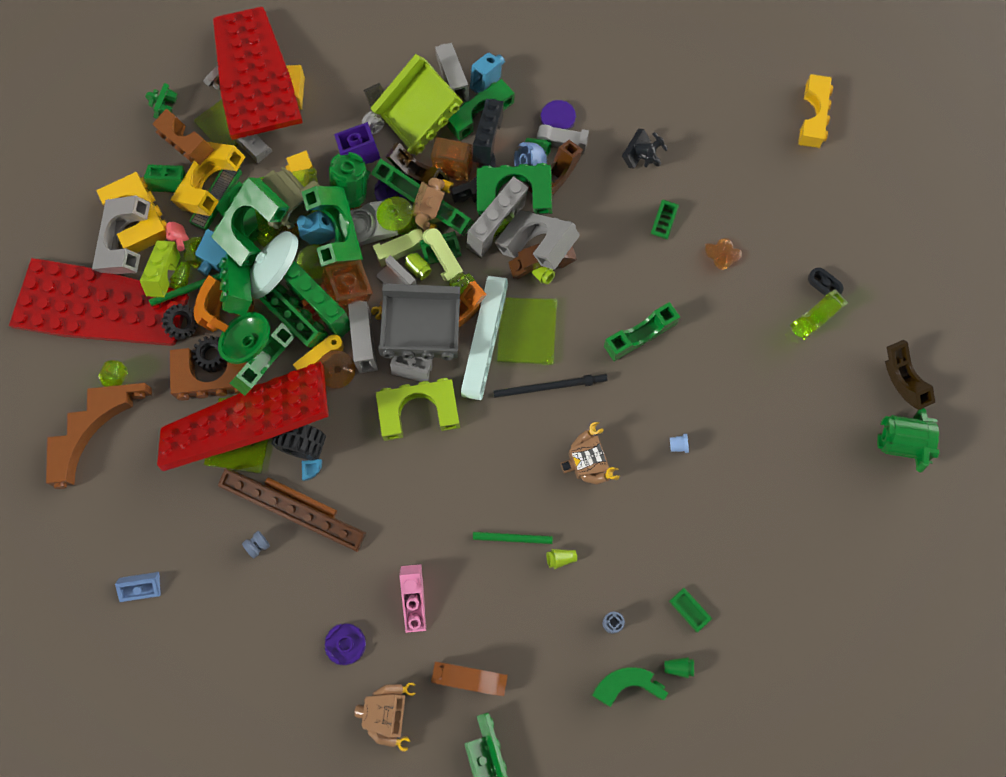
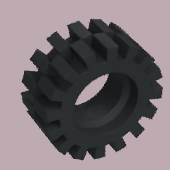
M182 304L173 305L163 314L161 322H163L162 328H165L164 332L166 334H170L169 337H175L177 340L180 338L185 339L196 331L199 325L195 321L194 309L192 307L188 308L189 305L186 304L184 306ZM174 316H184L187 319V326L183 329L177 328L173 324Z
M210 335V338L207 336L203 337L204 341L199 339L198 342L200 344H195L196 350H192L195 362L207 372H210V370L217 372V368L222 370V365L226 367L227 363L221 357L218 350L219 337ZM210 348L218 350V355L213 360L205 358V353Z

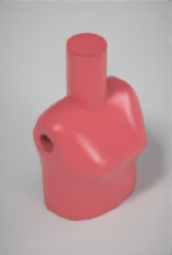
M168 222L165 226L167 232L166 239L174 241L177 250L183 251L185 249L184 245L189 242L185 228L179 223Z

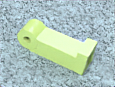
M430 228L424 231V242L431 246L445 272L441 273L442 278L445 281H449L463 272L439 230Z
M415 229L382 245L380 243L373 245L381 267L386 265L385 259L390 255L395 260H398L421 249L420 240H423V232L421 229Z

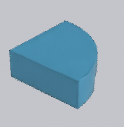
M321 459L302 461L303 481L310 480L319 473L322 467Z

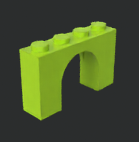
M441 378L437 382L432 383L423 381L414 386L405 384L397 389L383 388L376 392L381 433L384 441L403 438L401 411L407 402L415 398H425L435 404L441 431L460 428L452 379Z

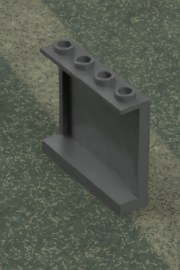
M383 284L380 346L378 347L380 356L385 358L402 356L406 359L422 357L427 360L433 358L453 360V358L458 357L460 287Z

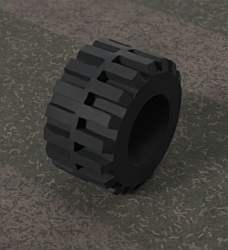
M305 425L273 437L271 444L286 454L307 460H317L320 457L326 435L315 427Z

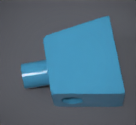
M486 53L471 67L470 89L478 94L489 88L493 82H497L501 76L502 65L505 63L504 58L499 54L495 57L491 53Z
M315 211L307 216L301 215L298 217L299 236L312 246L317 247L335 238L334 225L327 214Z
M209 229L206 230L195 253V256L201 262L197 271L204 276H207L211 269L221 272L219 263L221 258H225L227 253L211 237L214 232Z

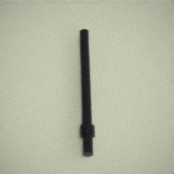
M589 374L583 375L582 378L493 390L494 398L585 385V387L593 386V383L607 382L608 378L607 374L595 376Z

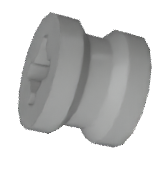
M373 111L367 113L362 120V124L368 122L372 134L378 133L384 126V121L378 118L377 114Z

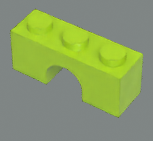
M156 241L140 279L146 296L165 297L170 285L168 270H176L180 260V254L174 241Z

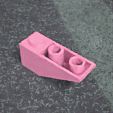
M421 564L401 566L399 577L405 632L426 631Z

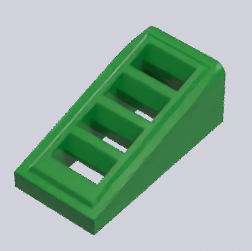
M664 199L661 200L650 233L651 235L668 240L679 204ZM665 208V209L671 210V211H673V212H672V214H671V213L662 211V209ZM662 214L671 218L670 220L660 217V215ZM658 221L667 223V224H669V225H668V227H667V226L658 224ZM656 227L667 230L666 234L656 231Z

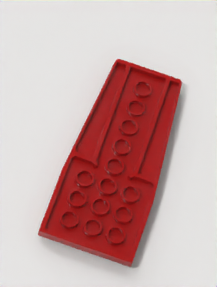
M264 7L214 17L220 90L231 139L235 140L303 123L290 74Z
M31 258L9 326L14 329L70 338L174 346L177 343V339L169 337L170 334L164 332L165 328H162L163 322H161V319L171 306L182 304V306L187 305L189 295L186 293L151 307L149 299L154 297L145 295L140 280L111 273H101L84 266ZM168 287L167 292L173 291L175 289ZM176 315L173 318V324L181 329L184 318L182 315Z
M321 361L299 370L291 371L283 376L275 377L262 384H256L245 396L239 393L163 426L160 430L157 466L161 471L170 470L281 435L328 417L324 366Z

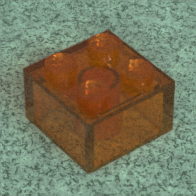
M436 137L431 154L432 167H440L448 177L455 180L468 181L473 165L472 144Z
M361 259L324 268L321 277L327 294L341 308L348 307V304L358 300L369 301L373 292Z

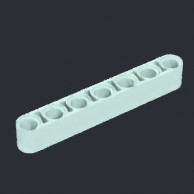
M487 277L484 289L487 295L481 302L461 389V396L463 398L482 400L506 297L507 278Z

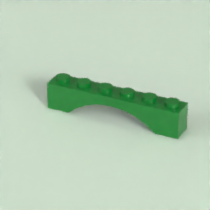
M380 158L371 174L412 202H415L420 184ZM442 200L436 218L465 237L474 221Z

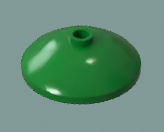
M247 312L245 316L239 315L227 324L228 328L226 331H222L218 342V350L221 357L231 364H242L252 360L261 353L268 342L270 335L268 320L257 312Z

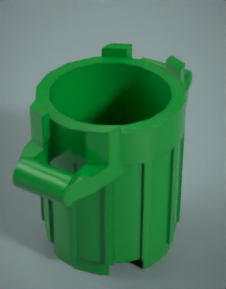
M352 152L342 156L337 154L333 157L329 166L330 186L344 187L349 209L364 203L371 171L366 169L365 162H363L359 155Z
M925 408L918 410L913 418L894 415L890 417L885 416L880 425H884L882 434L877 435L878 449H882L881 452L885 454L914 458L916 470L922 473L929 464H933L930 460L933 457L938 458L940 454V449H937L939 442L937 419L927 418Z

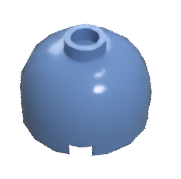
M522 142L518 145L520 146L519 150L514 153V166L520 164H527L529 166H536L539 163L547 164V156L544 149L536 143Z

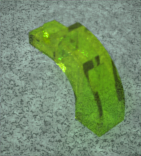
M833 290L810 311L792 322L790 326L793 328L792 330L795 335L805 340L833 318L848 302L836 290Z

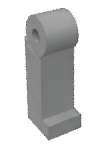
M540 125L536 139H546L552 144L551 147L559 148L566 141L571 140L582 148V153L585 154L589 130L582 129V132L554 128L550 125Z

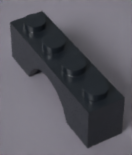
M486 99L473 142L472 162L490 165L497 129L500 130L503 119L504 101Z

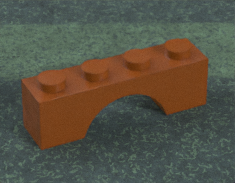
M168 109L152 124L158 129L156 133L191 163L195 161L201 165L215 150L195 131L183 136L186 126Z

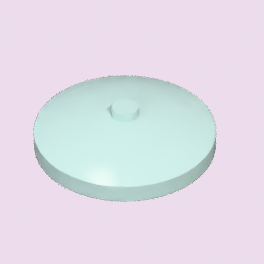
M286 231L277 235L256 257L250 269L252 298L258 299L268 294L280 282L291 266L298 249V238L291 232Z

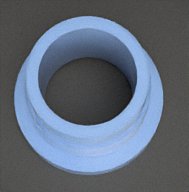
M687 434L670 437L671 452L685 451V453H689Z

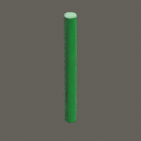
M220 273L212 275V277L216 278L217 280H222L219 279ZM207 278L167 292L165 297L151 298L149 303L152 307L202 287Z
M473 532V540L552 544L553 536Z

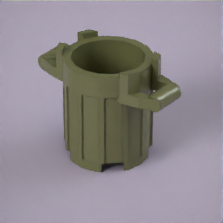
M281 167L282 171L276 173L272 170L262 181L290 208L281 222H268V224L274 229H279L282 225L292 229L295 227L294 224L297 223L299 216H307L312 212V210H306L302 191L320 185L316 181H311L310 184L304 187L290 170L288 171L286 168Z

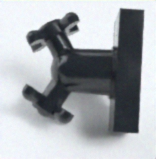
M638 128L622 154V158L629 168H635L640 159L645 160L644 167H648L652 163L655 166H660L661 161L656 155V150L660 146L664 151L668 150L663 138L654 132L652 135L656 141L650 143L651 140L646 131Z

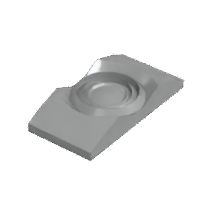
M391 200L367 203L359 209L350 211L359 246L398 235L393 202ZM335 238L327 241V244L334 243Z

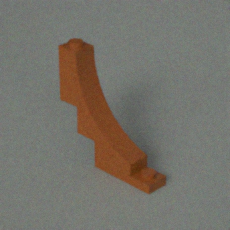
M146 383L88 388L87 411L67 413V435L47 437L46 483L54 486L55 489H65L68 485H74L80 456L91 437L108 420L132 408L133 398L144 399L145 396H151L152 388Z

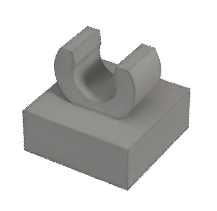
M218 66L203 81L207 86L212 83L213 87L217 90L220 88L216 83L219 80Z

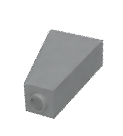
M452 43L441 44L435 47L436 58L443 80L463 103L469 101L468 83Z
M361 300L354 301L352 304H348L354 363L359 373L378 371L368 303Z

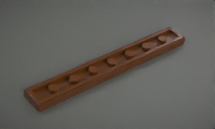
M229 468L224 469L218 483V487L356 552L359 551L366 532Z

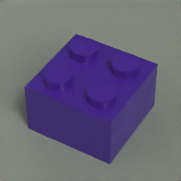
M368 122L334 134L341 156L352 152L359 155L365 164L373 163L381 158Z

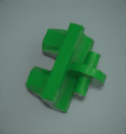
M166 83L163 84L159 95V91L154 89L153 93L147 92L145 96L149 101L148 105L150 107H153L155 103L153 117L156 119L166 109L172 113V107L165 105V102L168 101L175 104L178 93L170 90L169 84Z

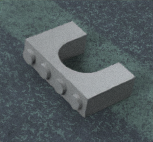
M513 176L468 230L467 248L478 257L482 258L492 246L493 236L505 217L510 215L514 218L517 212L525 206L528 187Z
M136 195L107 199L105 201L93 270L111 274L137 273L140 254L128 249H119L117 233L122 232L131 222L147 220L150 202Z
M519 210L495 241V244L503 255L516 258L518 252L524 248L528 241L537 235L546 234L533 255L541 266L555 270L580 234L576 229V225L571 221H563L556 217L551 218L543 214L539 215L531 211Z

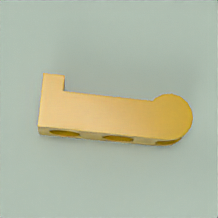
M333 334L325 338L293 364L295 370L320 361L323 364L333 355L340 354L344 349L341 337Z

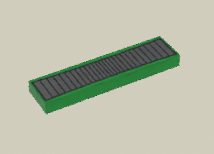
M221 169L208 192L219 201L236 184L242 171L240 169L237 171ZM214 209L210 216L194 213L189 222L191 225L206 231L218 211Z

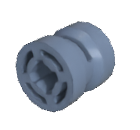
M260 531L254 533L250 540L246 539L242 542V546L253 559L259 555L260 551L270 547V544Z
M614 611L608 613L603 618L602 624L605 631L613 634L623 629L625 621L619 612Z

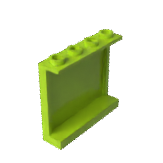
M415 54L373 104L371 110L386 121L409 148L407 150L409 153L418 155L424 150L426 144L435 138L439 129L447 124L448 119L459 110L463 101L425 58Z

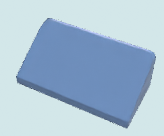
M159 572L121 577L115 583L119 602L161 595Z

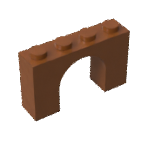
M189 348L170 350V390L176 399L185 401L189 400L190 397L208 398V395L226 396L228 393H241L229 383L247 362L242 364L227 362V368L220 378L212 382H202L197 380L195 375V360L193 359L194 354Z

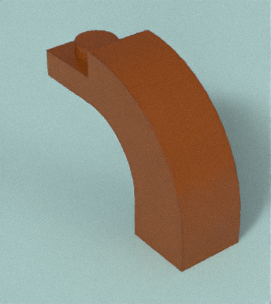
M435 662L431 683L504 697L508 675Z

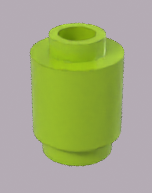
M410 253L405 258V267L416 278L424 280L431 273L430 265L418 253Z

